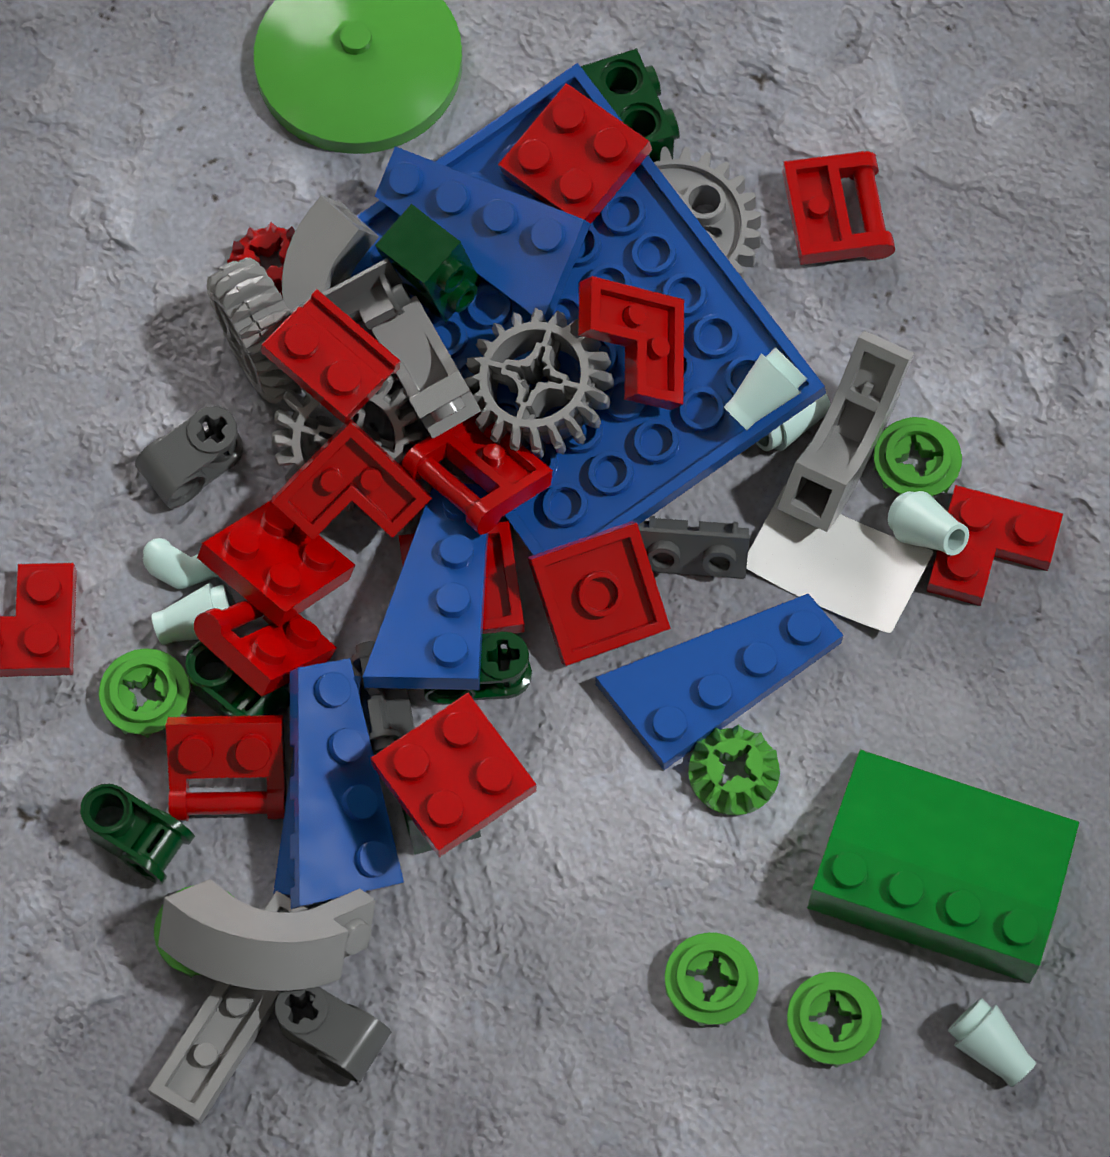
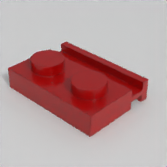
M318 289L311 294V298L302 307L299 306L261 344V353L344 425L382 388L383 383L400 369L401 363L395 355Z

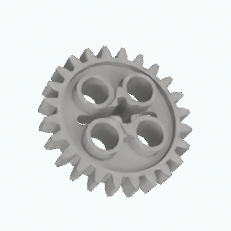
M662 147L660 161L654 162L744 280V270L741 266L754 267L755 252L752 249L760 248L761 232L756 230L761 227V213L753 211L756 208L755 193H743L745 191V177L743 175L728 180L730 176V163L727 161L715 169L711 168V153L709 152L704 153L699 161L695 162L691 161L689 147H684L679 159H672L667 147ZM704 204L716 208L715 211L709 214H701L693 209ZM718 233L721 234L720 237H717V238L714 237V235H716V234H718Z

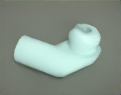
M153 539L144 547L143 564L152 576L176 589H184L217 577L212 570L197 559L198 554L190 557L170 545V542L166 539Z

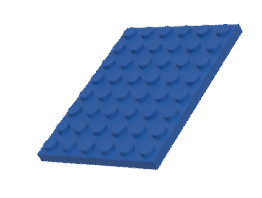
M576 63L435 162L543 203L505 176L498 164L566 83L611 115L620 121L622 120L581 66ZM647 155L591 223L555 312L558 310L564 313L567 319V326L576 319L579 320V282L591 276L684 299L683 405L667 410L624 400L625 347L600 341L602 345L599 351L606 352L611 361L610 367L605 372L611 373L614 379L613 388L603 391L609 396L611 401L610 409L594 410L601 420L599 428H591L585 424L581 427L586 438L584 444L575 442L572 436L564 439L563 441L566 445L564 455L558 454L552 443L546 444V451L540 460L553 470L551 486L504 515L532 555L630 521L637 522L639 525L826 394L824 384L649 155ZM380 200L357 215L379 238L357 264L351 277L383 260L375 244L400 217L398 213ZM479 274L477 275L481 283L477 286V294L471 304L462 312H455L446 323L422 305L463 379L474 375L466 365L467 358L483 357L476 346L478 339H486L490 342L496 339L492 331L493 323L500 324L506 331L514 327L511 322L513 312L520 314L524 323L531 322L532 316L531 313ZM776 347L807 380L798 388L801 392L799 395L772 411L746 430L724 406L732 399L761 353L766 357ZM533 350L520 355L514 360L525 359ZM560 351L558 356L561 365L559 372L566 374L571 382L580 383V363L571 355ZM543 377L541 382L547 383L548 380L546 377ZM499 383L497 389L498 406L508 414L516 417L519 410L516 403L518 394L510 392L507 385ZM530 384V385H529V387H530L531 390H534V389H535V386H536V385H534V384ZM557 406L551 408L545 413L543 418L557 413L564 407ZM529 444V445L527 446V449H528L531 453H533V452H532V449H531V446H530V444Z

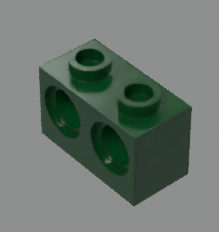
M636 48L581 66L623 123L634 131H642L649 134V136L644 138L650 141L652 151L648 155L652 161H660L662 147H667L673 159L674 140L680 138L678 123L671 108L663 109L658 98L661 95V87L657 73L652 65L645 67L638 49ZM622 88L627 89L631 92L626 94H617L612 91L615 89Z
M411 204L375 244L382 259H389L408 288L411 296H417L422 305L445 323L455 312L459 313L465 310L475 298L478 290L477 286L481 281L461 241Z

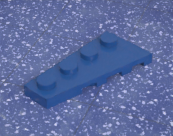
M396 146L375 194L376 198L400 216L411 204L461 241L477 274L529 313L533 314L535 308L542 310L547 323L555 312L591 225L584 219Z
M464 484L479 498L489 494L478 484ZM433 487L430 491L432 499L425 505L363 674L364 688L479 690L488 533L480 535L466 523V515Z
M808 593L597 676L595 685L660 767L665 770L695 748L697 741L705 739L715 728L723 729L840 645L843 640V634Z
M350 658L300 667L291 671L290 746L294 748V776L290 777V801H294L295 833L290 835V860H295V887L290 889L291 909L334 900L357 889L369 892L404 883L379 776L371 763V757L374 755Z

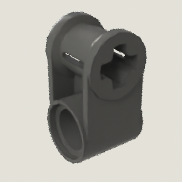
M218 406L204 407L170 433L156 439L144 448L135 461V467L170 509L180 507L192 500L206 485L228 469L234 467L240 460L243 453V442L237 431L236 421L233 415L224 408ZM204 422H206L207 427L203 428ZM212 435H215L218 439L222 441L216 443L213 439L208 438Z
M319 986L301 990L281 991L275 1002V1014L282 1034L290 1042L316 1056L317 1059L336 1073L356 1083L362 1081L391 1034V1030L380 1020L354 1005L343 1002ZM308 1002L311 1003L315 1019L312 1021L304 1017L298 1024H295L291 1008L295 1006L296 1008L303 1009Z

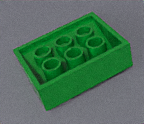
M860 749L811 891L807 909L1030 984L1041 964L1080 822Z

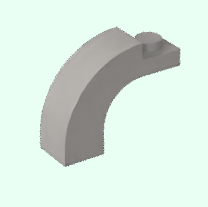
M321 195L306 213L291 239L282 275V297L289 310L308 301L316 289L323 293L349 279L357 264L379 238L375 232L341 202ZM396 373L391 375L394 382L398 375Z
M417 296L411 298L412 303L403 307L405 313L397 314L371 328L378 342L401 361L400 369L396 374L403 384L412 406L433 439L481 412V409Z
M865 330L861 333L819 429L806 450L794 464L778 504V510L828 532L851 497L874 453L876 442L886 428L900 396L899 390L914 356L913 352Z
M208 879L164 897L158 946L189 969L222 983L268 991H289L318 987L341 979L344 958L368 948L376 900L362 889H357L310 910L290 913L272 912L258 909L239 901L211 879Z

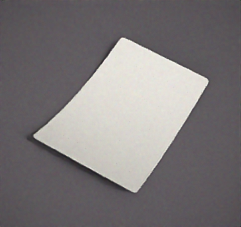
M785 485L748 551L746 569L798 597L809 593L815 602L826 610L871 628L891 633L930 561L933 551L921 546L900 542L896 537L880 532L842 514L838 516L828 532H825L777 509L786 487Z

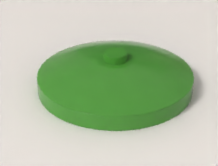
M275 0L265 13L256 34L254 67L259 91L265 105L274 118L291 134L324 150L348 154H366L392 149L395 146L405 144L427 131L440 119L451 104L460 83L462 44L457 22L444 0Z

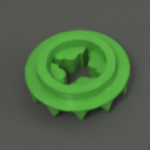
M909 417L892 423L881 433L874 449V470H877L878 475L882 479L884 489L891 488L900 495L909 491H924L932 497L942 492L947 493L959 476L962 465L961 449L951 431L937 421L923 417ZM912 443L915 450H918L921 458L930 457L931 459L926 462L923 476L916 472L913 464L903 463L908 460Z
M137 649L121 655L106 669L100 682L99 700L107 720L118 727L125 735L133 733L149 738L155 732L166 730L168 717H180L181 714L187 712L191 688L183 666L174 657L156 649ZM155 679L154 690L162 698V701L147 700L142 707L139 706L138 710H136V696L128 687L144 689L149 682Z
M739 724L733 728L721 730L715 728L705 739L697 741L689 761V780L694 793L703 804L722 814L744 815L758 810L771 799L779 783L780 768L776 749H772L761 732L754 733L745 730ZM746 753L744 771L750 777L744 779L736 775L731 781L727 780L722 787L725 766L719 760L725 758L733 762L738 756L742 757Z
M701 933L686 939L672 952L665 969L666 995L670 998L679 1015L686 1016L697 1022L701 1027L716 1024L726 1026L732 1020L745 1014L758 990L759 975L753 956L738 940L721 933ZM713 958L719 959L717 966L720 969L719 978L728 981L729 985L727 987H717L714 995L710 997V1002L704 1001L703 983L694 980L696 974L705 975L708 967L712 966Z
M824 972L810 977L796 989L788 1006L786 1023L795 1047H798L812 1062L830 1064L837 1068L853 1061H860L877 1042L881 1031L882 1014L876 996L860 979L842 972ZM830 997H834V1004L838 1006L839 1015L849 1016L850 1019H859L842 1025L837 1042H833V1035L830 1034L828 1025L818 1024V1021L810 1022L826 1015L830 1004Z

